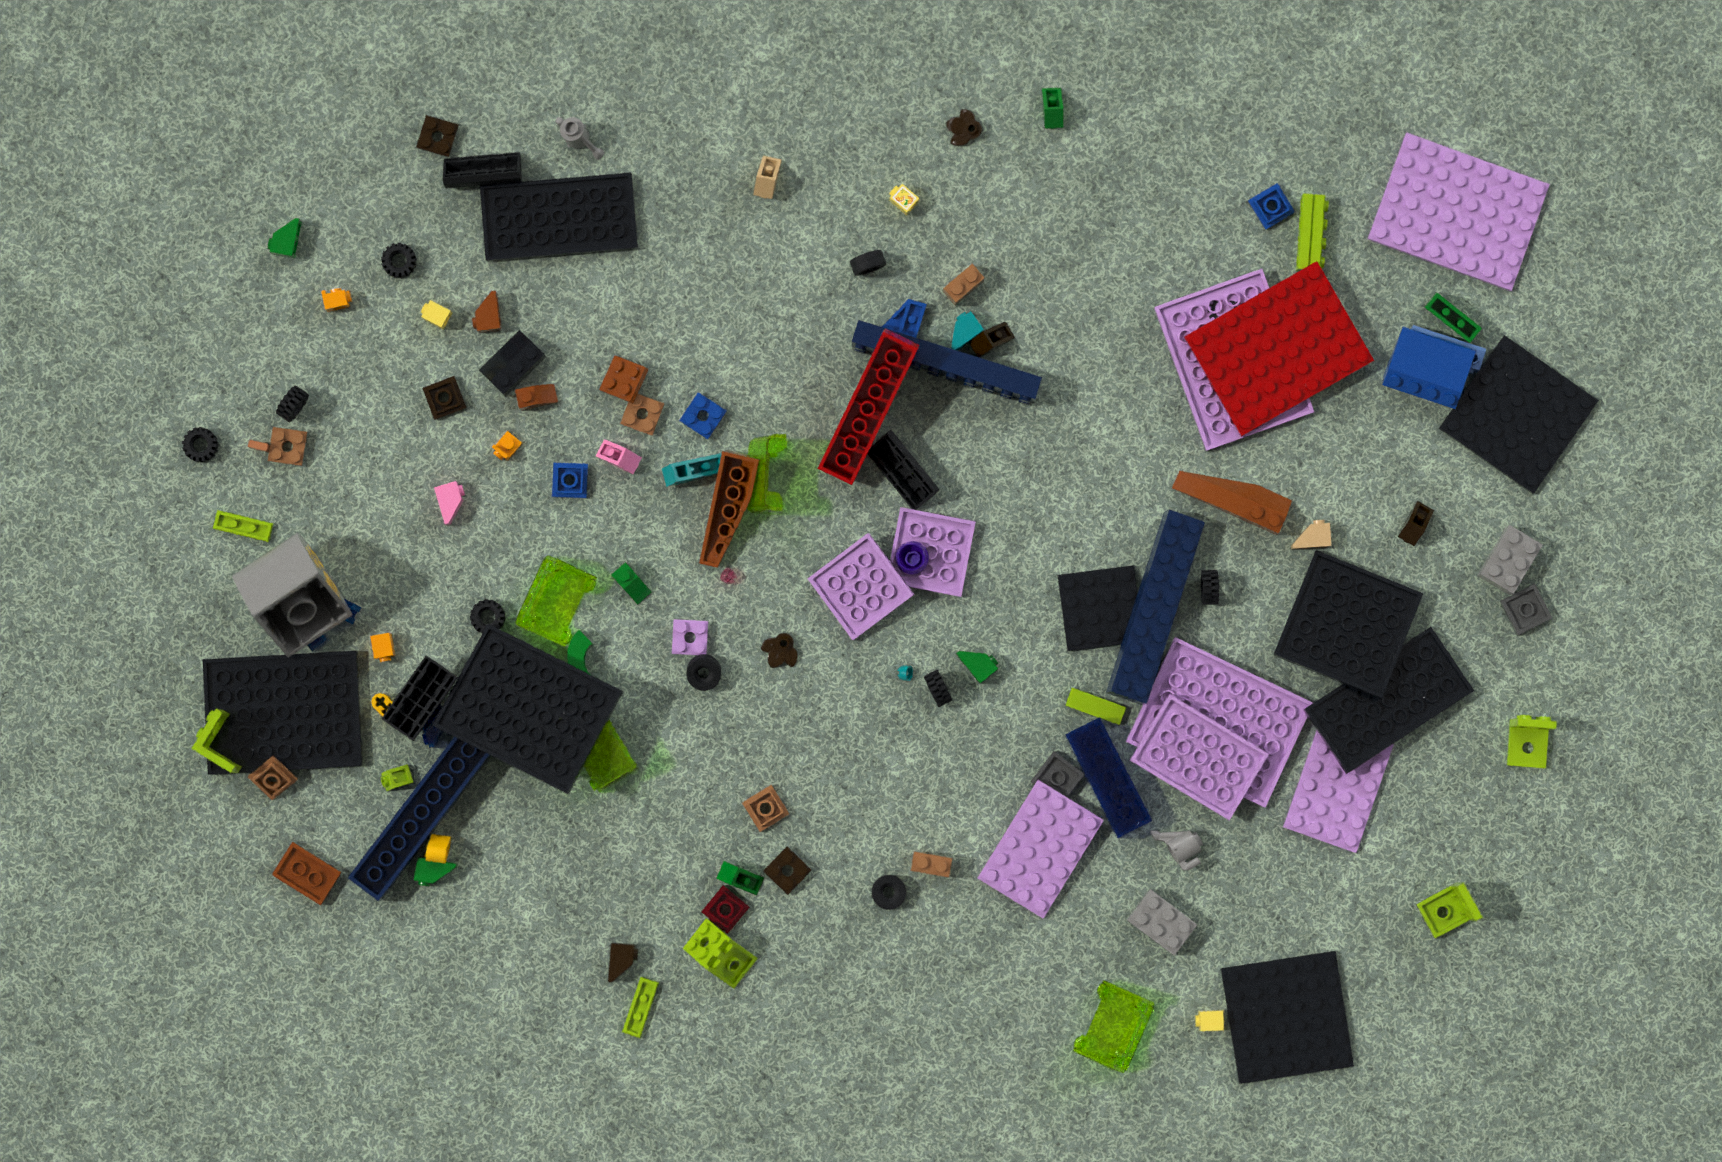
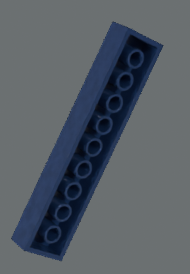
M858 320L852 339L854 351L865 354L867 351L873 354L885 328ZM890 330L920 345L909 366L910 369L920 371L921 368L927 370V374L938 377L940 374L946 376L945 379L951 382L963 381L964 385L970 388L979 386L982 387L983 392L993 394V391L1001 393L1000 397L1011 400L1014 397L1019 399L1018 402L1021 404H1034L1042 377Z
M1167 510L1163 513L1106 693L1140 705L1147 704L1205 522L1172 510Z
M454 737L348 876V879L377 901H382L491 755Z

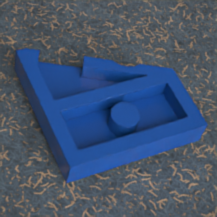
M908 299L882 327L917 338L927 304Z

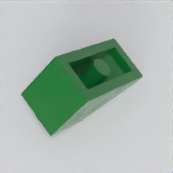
M1042 88L1044 128H1064L1061 88Z
M295 218L273 233L272 238H269L268 249H270L269 252L272 255L295 259L302 221Z
M626 562L611 574L637 605L652 593Z
M958 651L956 653L979 683H982L998 670L996 665L999 663L992 655L988 656L985 653Z
M418 857L414 880L418 881V885L429 887L430 883H436L456 869L458 864L426 861L425 858Z
M723 861L716 879L757 896L764 877Z

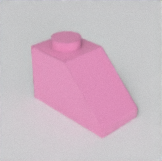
M605 439L596 454V457L631 474H634L642 457L627 448Z
M457 481L434 487L446 526L451 525L463 503L462 496H465L462 484L459 485Z

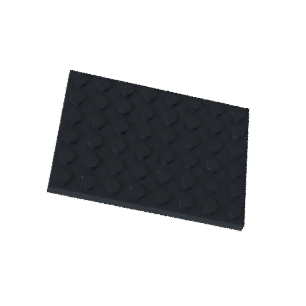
M487 624L433 726L569 795L623 691Z
M356 650L293 654L290 657L286 655L202 659L205 725L208 722L206 718L212 710L220 709L229 713V716L209 747L241 766L238 773L253 772L272 756L276 757L288 770L363 766L358 657ZM207 759L208 775L232 774Z

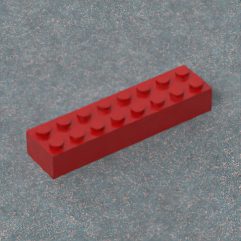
M886 328L884 329L817 469L850 485L853 484L920 346L919 344Z

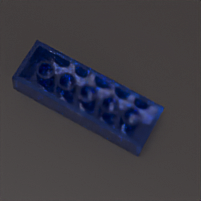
M1100 717L1064 735L1116 838H1120L1152 821Z

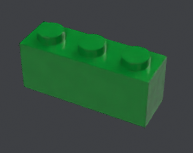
M1437 292L1424 306V308L1469 343L1482 329Z

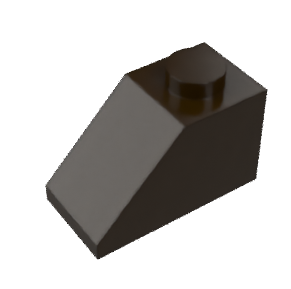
M1005 321L981 332L970 340L969 343L976 355L982 357L1015 337Z
M1417 501L1402 526L1398 537L1404 542L1415 546L1425 532L1434 510Z
M611 943L608 982H613L634 964V960H638V949H635V944Z

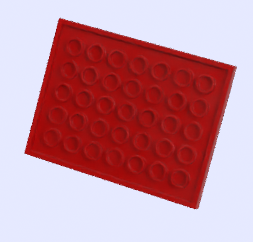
M1317 261L1184 336L1240 436L1245 435L1374 361Z

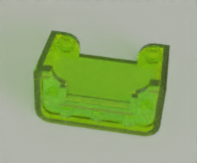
M786 434L756 437L749 442L748 455L760 459L753 495L747 506V510L751 513L783 515L784 513L782 496L778 492L768 491L770 457L777 458L778 453L787 449Z
M546 556L525 597L515 624L566 647V644L572 639L571 629L568 628L583 594L594 590L597 577L560 559Z
M610 718L584 765L586 772L591 778L588 781L594 791L598 790L599 793L640 769L631 757Z
M1103 980L1097 988L1098 998L1101 1002L1087 1034L1076 1038L1073 1052L1112 1070L1124 1073L1130 1066L1152 1015L1154 1002Z

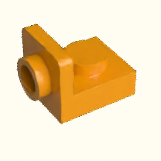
M507 431L497 444L492 446L495 450L493 454L501 461L504 458L508 461L523 443Z

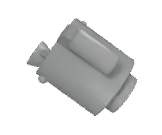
M561 117L556 118V123L560 127V134L568 144V147L579 149L586 146L592 151L595 159L599 160L603 157L604 150L595 147L589 141V132L586 125L580 119L575 117L565 120Z
M1189 830L1179 832L1150 831L1155 841L1159 840L1166 843L1172 857L1183 871H1189L1201 864L1198 857L1186 863V860L1201 852L1200 846L1203 843L1196 832L1191 833Z

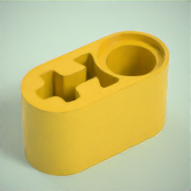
M378 693L373 696L371 703L373 708L383 716L385 714L384 711L387 709L384 706H378V699L385 698L384 703L388 707L393 703V700L386 694Z
M431 834L425 860L445 864L450 851L451 836Z

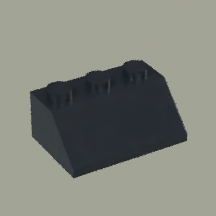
M519 330L479 371L506 397L546 356Z

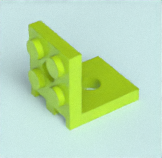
M212 710L206 718L208 722L205 727H201L197 732V740L191 749L230 773L238 774L241 766L209 747L229 716V713L224 710Z
M1517 715V718L1510 719L1507 766L1546 769L1549 730L1556 729L1557 721H1551V717L1544 716L1532 719L1531 715ZM1529 742L1532 744L1533 750L1531 753L1523 751L1524 743Z
M1456 882L1416 904L1434 938L1469 920L1477 921L1483 918L1464 883ZM1442 906L1447 909V915L1444 918H1440L1437 914V910Z
M707 918L683 947L706 970L733 989L758 959ZM735 961V964L730 967L731 963Z

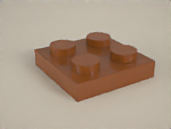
M614 355L599 390L633 404L649 369Z

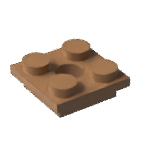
M637 394L633 404L628 402L620 424L653 436L664 403ZM640 409L648 411V416L645 419L637 417V412Z
M273 427L267 461L302 466L307 432ZM289 441L293 444V448L291 451L285 452L283 444Z
M274 756L248 775V778L271 800L275 799L298 779ZM272 776L275 777L277 781L270 782L267 778Z
M772 785L742 802L760 832L789 815ZM763 803H769L771 805L770 813L763 814L760 811V806Z

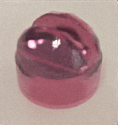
M729 567L725 568L720 576V580L726 584L734 583L733 579L737 578L735 571Z

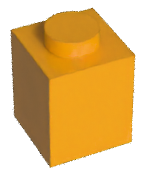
M384 633L370 636L374 659H379L380 662L391 661V657L395 656L392 634Z

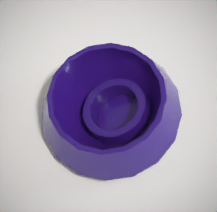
M915 541L902 544L895 556L898 568L910 575L922 572L927 567L929 561V554L926 548L921 543Z

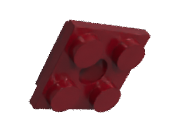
M723 885L701 912L728 934L750 907ZM728 904L731 907V912L728 915L721 914V905Z

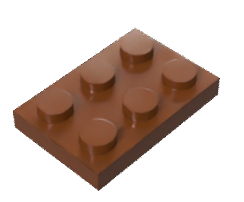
M294 842L291 843L272 873L274 877L319 905L323 904L342 874L341 871Z

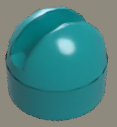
M903 665L898 668L899 674L897 676L899 679L904 681L912 679V666Z

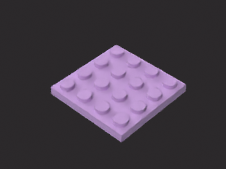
M900 507L890 562L911 588L961 597L976 522ZM915 541L921 543L926 548L929 554V561L927 567L922 572L910 575L898 568L895 556L902 544Z
M867 533L808 578L852 640H855L915 595L870 533Z

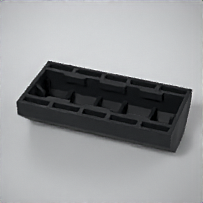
M520 152L444 158L443 184L446 189L522 182Z
M892 430L884 434L869 449L868 456L911 509L917 510L939 491L937 485Z
M425 655L381 719L414 741L458 677Z

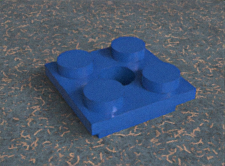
M1278 183L1248 200L1265 230L1295 213ZM1267 202H1275L1277 209L1274 211L1269 210Z
M698 392L679 421L708 440L727 411ZM706 411L709 414L708 419L700 421L698 419L699 412Z
M553 463L552 497L587 498L588 464ZM573 475L575 477L574 484L566 485L565 477Z

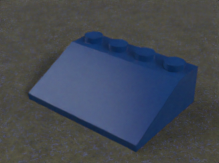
M1403 326L1386 367L1382 385L1456 409L1476 350Z

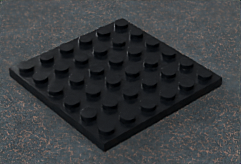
M1503 335L1461 395L1456 409L1452 408L1438 429L1534 494L1599 400Z
M1316 550L1273 656L1382 699L1424 593Z
M1336 951L1220 968L1239 1084L1354 1066Z

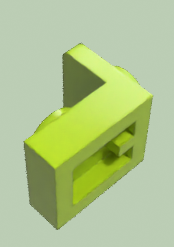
M408 764L381 773V783L386 788V791L413 783Z

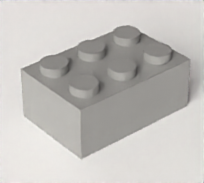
M1508 525L1505 527L1477 576L1506 594L1512 595L1515 593L1543 544Z
M1151 889L1146 892L1126 919L1172 955L1177 953L1197 926L1195 922Z

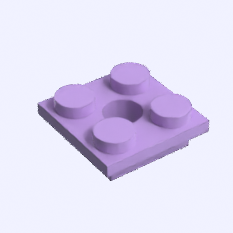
M674 619L672 654H707L708 621ZM688 632H692L696 636L693 643L685 641V635Z

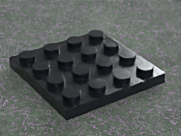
M1134 565L1057 575L1067 651L1122 644L1137 597Z

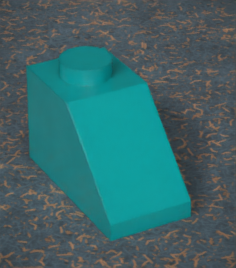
M971 311L969 313L963 312L956 318L957 321L955 322L951 346L953 350L958 351L984 331V328Z

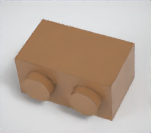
M971 264L943 288V292L956 306L984 282L985 278Z
M914 852L911 871L949 877L952 858Z

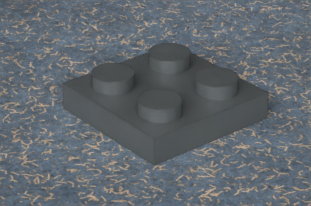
M1535 584L1499 601L1516 635H1520L1552 619Z
M1053 751L1030 782L1035 785L1036 781L1040 780L1068 797L1084 776V773Z

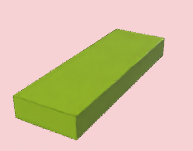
M217 510L212 529L269 542L274 524Z
M1071 688L1065 704L1067 707L1120 725L1126 709L1122 705L1075 688Z
M640 977L622 1030L623 1033L641 1038L659 984L658 982Z

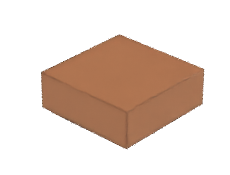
M249 440L248 443L250 449L269 453L270 445L254 440Z

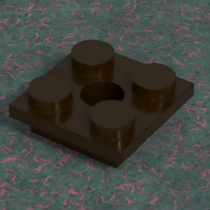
M426 115L416 148L449 158L459 125ZM441 132L443 134L442 140L434 141L433 134Z
M455 376L422 388L434 420L467 408ZM441 393L449 394L447 402L442 403L439 401Z
M788 846L763 870L787 895L812 871ZM790 865L793 868L792 875H783V866Z

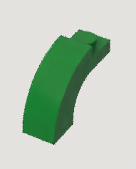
M580 630L575 633L569 644L567 663L590 674L585 666V656L593 643Z

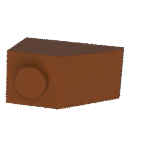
M491 291L475 311L472 323L473 328L477 329L478 333L502 331L496 291Z
M554 384L533 385L515 390L518 406L521 411L558 403Z

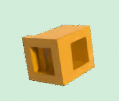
M341 288L330 290V293H327L325 290L321 291L324 307L327 312L350 307L349 302H352L350 290L345 291Z

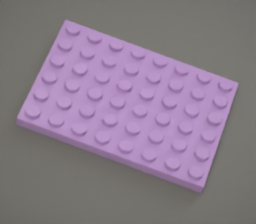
M1406 132L1368 240L1512 291L1550 184Z
M1263 269L1154 307L1206 451L1314 413L1310 398L1245 435L1240 436L1184 339V336L1214 320V317L1209 318V315H1212V313L1219 317L1269 289ZM1213 300L1218 301L1215 311H1212L1211 306H1209L1210 303L1213 304ZM1230 301H1235L1237 304L1233 305Z
M1174 637L1155 677L1148 702L1142 705L1125 742L1138 747L1167 696L1170 694L1269 754L1243 797L1265 808L1307 719L1304 709L1313 704V702Z

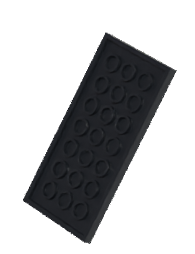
M632 172L480 186L486 262L638 249Z
M1430 627L1403 644L1382 699L1342 684L1306 707L1304 712L1344 772L1348 774L1472 693L1474 689L1435 631Z

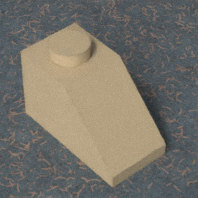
M763 156L756 177L754 195L761 198H773L781 159Z
M1325 520L1313 521V524H1310L1291 545V550L1332 546L1330 523H1325Z

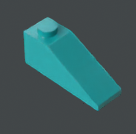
M721 453L672 463L662 468L666 487L718 474Z

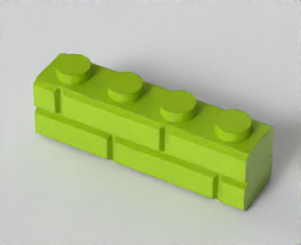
M1306 193L1301 195L1296 261L1297 272L1316 261L1324 269L1325 257H1322V250L1326 248V238H1323V231L1327 230V219H1324V213L1328 212L1329 201L1325 200L1326 195Z

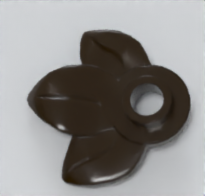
M961 109L959 117H953L945 123L948 130L954 133L950 142L954 146L966 145L970 139H976L982 133L981 124L975 120L974 114L967 109ZM975 126V130L970 132V127Z
M780 633L776 638H768L763 642L761 650L769 653L768 664L771 668H776L783 664V662L790 667L796 664L798 653L793 647L794 640L790 634ZM781 640H786L787 645L783 646Z

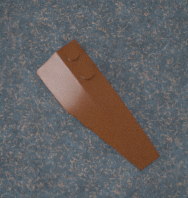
M722 451L699 564L719 567L752 498L760 459L734 451Z
M1179 471L1172 486L1174 490L1275 535L1279 534L1292 500L1256 484Z

